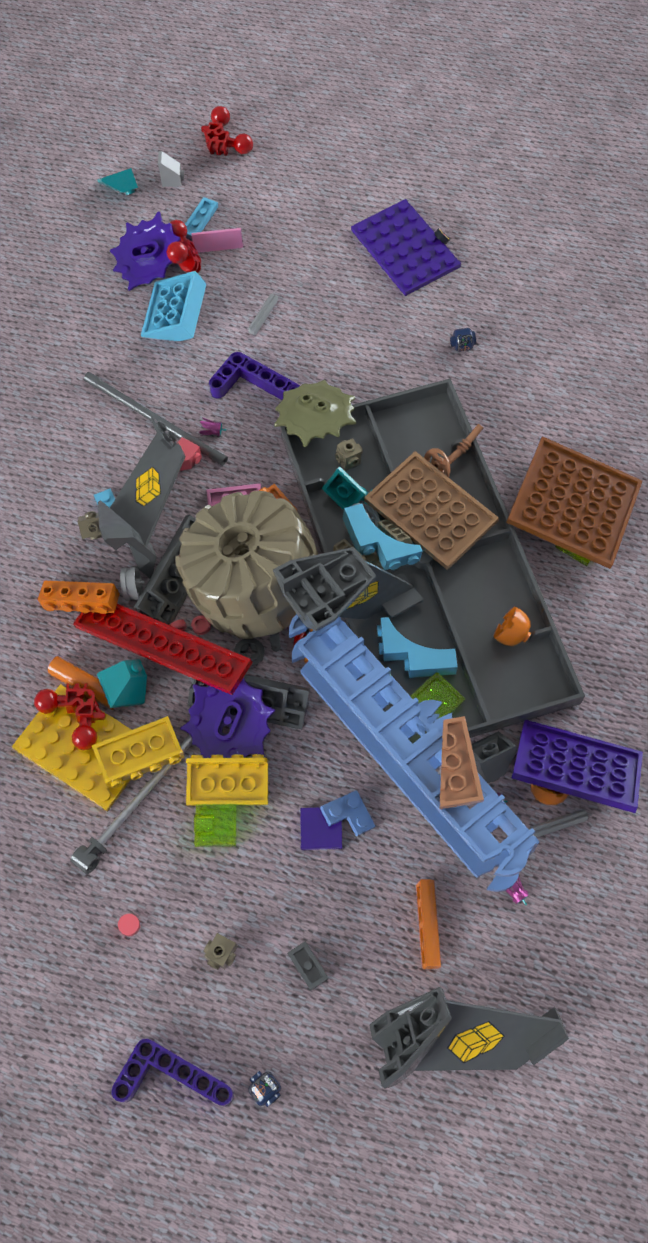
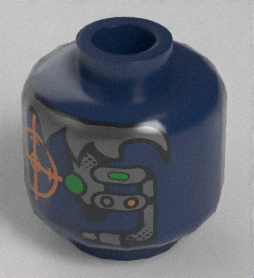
M470 328L454 330L453 336H450L451 347H454L458 352L472 350L473 346L476 345L475 332Z
M259 1071L250 1078L252 1084L249 1086L248 1092L259 1106L266 1105L269 1107L281 1096L279 1093L281 1085L271 1072L268 1071L262 1074Z

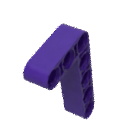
M241 352L232 353L209 380L210 393L214 398L224 397L240 377L280 400H283V392L300 386Z
M142 1039L137 1043L111 1090L112 1096L116 1101L122 1103L131 1101L152 1065L220 1106L231 1104L234 1098V1092L227 1084L150 1039ZM146 1044H151V1054L143 1056L142 1048ZM169 1055L171 1063L168 1067L163 1068L160 1062L161 1058ZM138 1064L140 1066V1073L138 1076L132 1077L130 1069ZM188 1066L190 1068V1075L185 1079L180 1078V1069ZM203 1077H207L210 1082L206 1090H200L198 1087L199 1080ZM126 1085L128 1087V1095L120 1098L118 1095L119 1088ZM221 1089H227L229 1092V1097L224 1102H220L217 1097Z

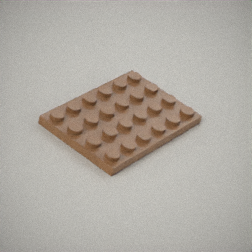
M416 451L364 497V501L385 519L398 526L416 545H420L421 549L447 570L499 520V517Z

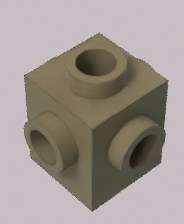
M352 438L344 440L337 445L335 457L344 471L361 464V454L363 451L360 444H356Z
M90 511L85 513L84 516L78 517L82 539L89 537L97 539L101 537L98 513Z
M217 933L213 941L209 940L204 949V957L208 960L207 964L216 970L219 967L225 970L227 965L231 966L236 957L234 952L238 946L235 942Z

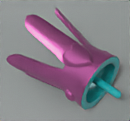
M203 417L202 419L206 421H200L204 428L209 429L199 431V434H202L200 436H221V431H226V429H222V422H213Z
M518 876V881L512 886L514 892L510 888L506 892L513 898L515 904L523 901L527 905L524 899L529 894L523 888Z

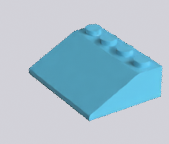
M196 271L155 282L141 332L142 337L172 341H183L194 337L206 288L205 281Z

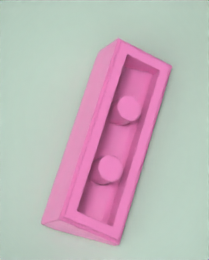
M241 228L191 233L192 241L198 253L243 248Z
M261 483L206 490L208 505L214 506L221 502L222 497L232 493L241 492L243 495H248L252 491H259Z

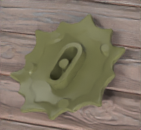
M326 380L314 384L304 383L298 388L283 392V400L275 407L280 416L275 422L274 427L286 426L287 434H294L300 437L304 447H307L312 439L317 437L324 439L327 434L339 437L342 427L356 424V420L351 415V412L354 410L351 402L356 398L353 395L344 394L340 388L329 385Z

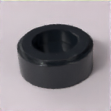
M439 228L434 232L435 236L443 244H447L450 241L448 236Z

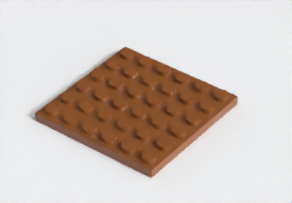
M542 436L506 523L611 569L643 481Z

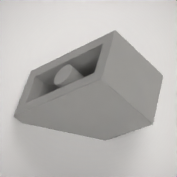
M159 151L158 167L162 187L181 186L185 175L184 170H181L180 163L164 152Z

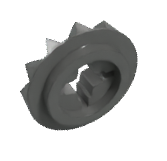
M255 638L240 640L234 648L235 653L247 657V654L244 653L248 652L250 646L252 652L255 653L251 654L250 657L253 662L251 666H257L260 661H263L265 650L259 640Z

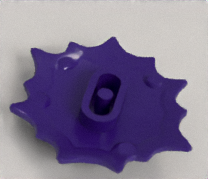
M159 211L152 220H141L138 226L127 222L126 234L120 237V245L110 249V252L117 261L113 271L122 273V279L129 281V291L141 284H151L156 278H165L168 266L173 263L167 257V247L172 242H179L180 237L174 235L171 223L165 224Z
M244 678L233 695L212 686L194 684L195 702L188 709L190 720L181 726L180 730L190 734L192 745L200 749V755H203V758H211V755H223V758H231V755L236 754L244 755V758L254 754H261L265 757L263 742L271 731L267 722L276 710L264 704L262 701V689L250 686ZM232 708L237 709L238 712L236 715L231 714ZM225 726H228L230 729L227 734L223 732Z

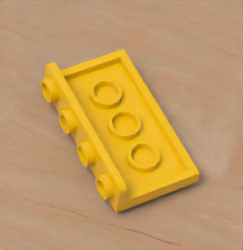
M168 716L92 745L108 788L111 786L112 788L119 787L124 784V781L129 779L137 780L144 773L149 771L151 773L157 772L162 769V766L169 763L170 765L177 764L184 758V753Z
M239 754L231 755V758H223V755H211V758H203V755H191V758L186 759L187 806L268 805V758H264V755L254 754L252 758H244V755Z

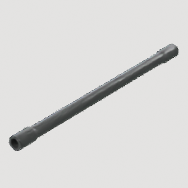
M91 372L85 374V382L102 390L150 421L152 417L158 422L162 421L168 432L172 431L179 439L183 437L200 446L202 453L221 466L227 462L228 457L204 444L105 383Z

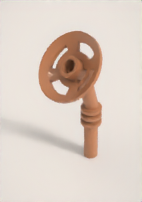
M477 424L467 438L459 443L457 449L450 456L447 457L442 450L433 448L426 452L424 458L430 462L432 456L431 464L449 478L450 464L460 455L465 454V450L468 451V447H471V443L484 428Z

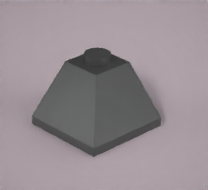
M499 731L471 744L477 771L487 783L494 782L506 774L517 751L516 745Z

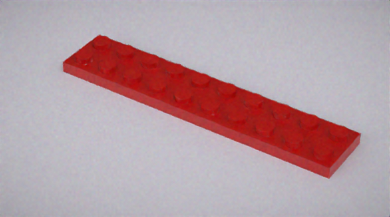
M117 604L114 613L81 612L73 623L77 629L230 695H233L253 663L250 658Z

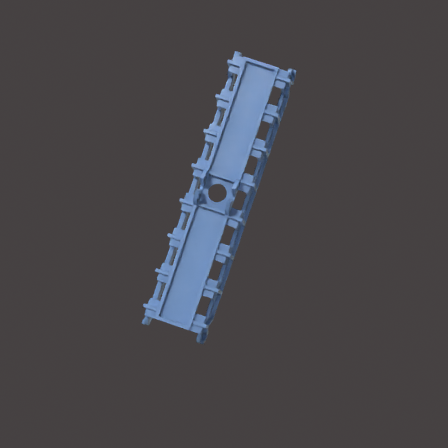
M297 614L291 620L289 638L301 634L308 629ZM340 617L331 624L318 631L313 630L306 637L300 639L294 645L292 663L303 658L309 660L300 670L303 677L476 878L492 871L494 867L498 866L494 873L496 876L486 890L500 892L511 888L517 881L519 873L525 867L527 859L538 846L539 840L534 836L535 830L533 828L529 830L506 805L503 794L498 796L478 773L484 798L483 802L477 803L471 809L463 805L439 810L441 776L436 769L441 766L443 720L451 719L452 713L437 719L439 714L434 713L442 704L441 701L425 700L418 704L419 700L417 698L412 699L393 678L391 669L389 667L385 669L364 645V639L362 637L358 638ZM389 704L393 705L386 712L383 711ZM418 733L421 738L412 744L409 739ZM499 826L508 835L501 843L491 834Z

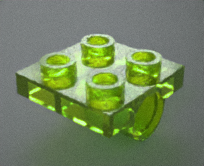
M237 804L196 805L194 815L195 847L236 846Z

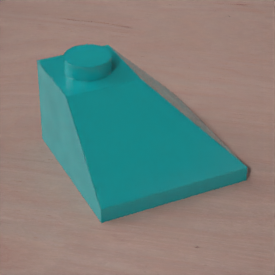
M131 168L97 179L99 183L120 193L125 192L126 195L134 193V189L138 188Z
M341 467L337 468L322 488L343 510L346 507L359 503L367 493Z
M140 659L124 660L97 673L110 708L135 706L145 703L147 674Z

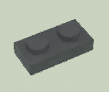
M306 941L287 953L310 991L329 979Z

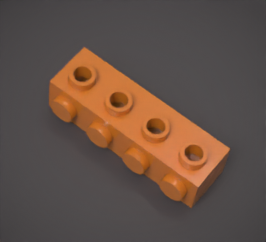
M44 580L37 600L47 611L62 610L65 612L80 611L83 613L98 612L106 614L115 612L120 593L114 583Z

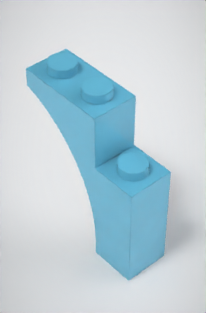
M363 504L344 508L342 519L354 548L361 555H370L376 551L384 570H394L406 564L413 565L420 561L423 552L421 546L400 542L383 533L370 520Z
M389 617L381 618L380 625H377V635L382 640V643H379V655L383 654L384 661L404 660V670L408 671L409 678L456 674L457 659L455 649H432L415 644L395 629Z

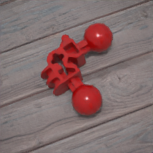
M215 107L211 112L212 122H209L208 126L201 127L202 132L205 134L210 154L213 155L216 152L219 156L224 153V156H227L230 147L235 148L242 155L251 152L253 149L252 138L245 133L237 135L236 138H230L229 131H224L223 126H226L230 121V113L226 107Z
M172 220L170 223L172 224L173 233L180 237V241L172 242L167 247V257L171 262L179 264L183 271L187 273L196 271L199 273L202 261L194 243L188 239L186 240L187 226L181 220Z
M67 683L66 695H58L51 689H43L34 698V706L41 713H53L58 707H66L67 713H75L79 726L73 731L72 743L76 748L85 751L91 749L92 745L96 744L97 732L91 727V724L95 723V720H105L106 715L100 710L95 694L89 689L88 683H85L84 688H80L79 683H75L74 688H70L69 683Z

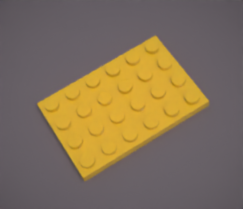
M60 684L55 692L58 695H66V687ZM58 707L53 713L49 714L39 711L11 747L108 811L131 779L124 781V784L119 787L112 788L111 786L108 788L93 748L84 751L76 748L72 743L73 731L79 726L75 713H67L66 707ZM105 713V720H95V723L91 724V727L97 732L96 744L132 730L107 713Z

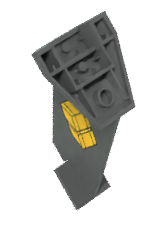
M154 417L151 418V422L156 430V435L113 504L109 508L101 500L98 502L99 529L104 541L114 550L127 543L130 546L138 569L149 579L154 572L157 557L149 541L186 457L180 444L176 442L177 437L172 431L168 432L162 421L158 422Z
M354 547L290 560L273 569L285 599L304 625L315 631L331 624L338 617L366 620L382 611V608L392 619L424 601L403 573L395 576L365 561Z
M441 987L385 1012L369 1025L372 1040L384 1049L387 1064L378 1070L381 1086L384 1089L396 1086L414 1071L517 1070L529 1060L535 1065L569 1039L558 1010L555 1007L543 1016H536L446 1000Z

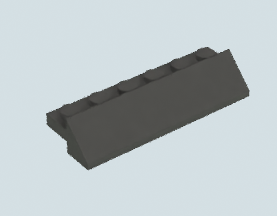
M191 515L184 517L134 606L140 613L168 625L174 621L188 595L182 583L183 579L176 567L175 556L180 554L181 542L179 538L183 530L190 528L196 520Z
M250 675L244 676L247 684L254 688L262 689V701L264 704L276 710L269 717L267 723L302 730L309 704L310 688ZM192 678L188 706H192L195 702L193 685H209ZM232 708L231 714L236 715L238 712L237 709Z

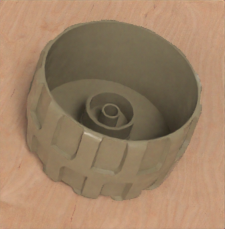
M252 491L248 495L236 492L222 497L221 502L214 506H205L196 514V520L191 527L183 530L179 538L181 542L180 554L175 556L176 567L193 604L214 628L222 633L226 632L242 639L273 635L290 626L296 612L285 599L273 569L290 560L318 555L312 535L297 510L287 500L282 498L276 499L272 493L265 491Z

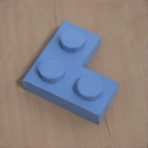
M357 790L320 807L329 826L347 819L356 837L376 827Z

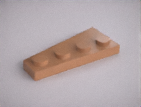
M465 716L443 720L439 810L481 803L484 801Z

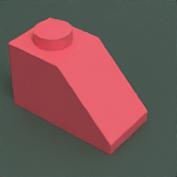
M181 437L178 443L186 456L180 468V471L192 469L195 464H198L202 455L200 446Z

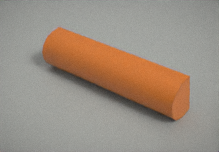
M56 656L50 662L48 673L65 684L69 683L72 688H74L75 683H79L80 688H84L85 683H88L89 689L95 694L96 701L111 710L114 709L110 708L98 678L59 656Z
M420 879L416 884L422 968L438 969L441 968L435 883L431 879Z

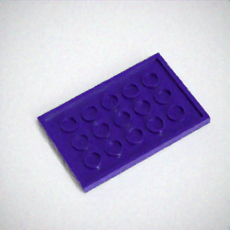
M406 199L351 226V231L405 296L461 267L459 260L435 236L434 231Z
M524 720L511 778L636 813L643 752Z

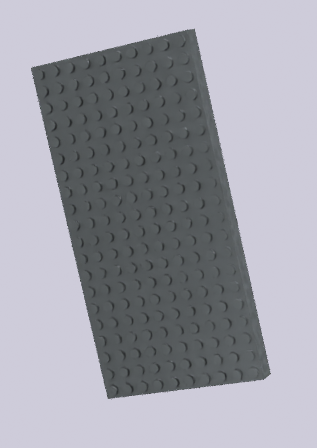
M451 379L353 404L354 410L351 412V415L356 420V424L342 427L339 437L327 434L324 439L314 438L307 447L303 446L300 437L297 435L287 434L286 426H280L281 437L322 554L332 552L333 546L343 539H346L354 546L349 533L344 527L342 519L344 510L322 490L337 468L341 467L343 469L335 457L337 445L344 440L352 438L356 444H360L363 451L361 454V464L345 472L369 493L415 451L424 458L428 450L438 448L447 457L450 456L457 449L459 443L472 432ZM476 438L471 443V447H468V451L465 450V454L463 453L450 464L449 478L499 517L498 522L448 570L423 549L420 561L413 565L406 564L394 570H385L395 576L403 573L424 599L420 604L392 619L383 608L382 611L366 620L344 618L346 625L358 638L362 637L364 639V645L385 669L387 667L391 669V675L412 699L417 698L419 700L418 704L425 700L441 701L442 704L434 713L439 714L437 719L452 713V718L465 716L470 738L521 723L524 720H531L580 705L585 697L513 525L506 523L509 515ZM378 513L380 521L384 520L385 518ZM513 607H517L527 614L531 624L529 630L531 635L526 642H521L515 646H505L493 637L498 624L502 625L505 619L503 617ZM389 617L395 629L415 644L432 649H455L457 659L456 674L409 678L408 671L404 670V660L384 661L383 654L379 655V643H382V640L377 635V625H380L381 618ZM389 704L383 711L386 712L393 705ZM417 733L409 740L413 744L421 737Z

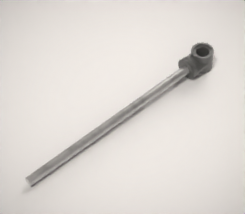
M190 735L180 745L183 753L192 744V737ZM169 763L162 766V769L154 774L97 840L91 837L88 840L90 843L88 848L85 845L80 846L73 853L70 861L85 874L91 873L100 861L97 855L99 853L104 854L107 851L103 845L173 765Z

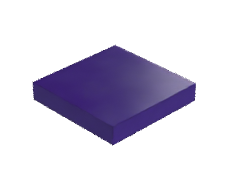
M320 807L300 808L301 850L342 849V821L329 826Z

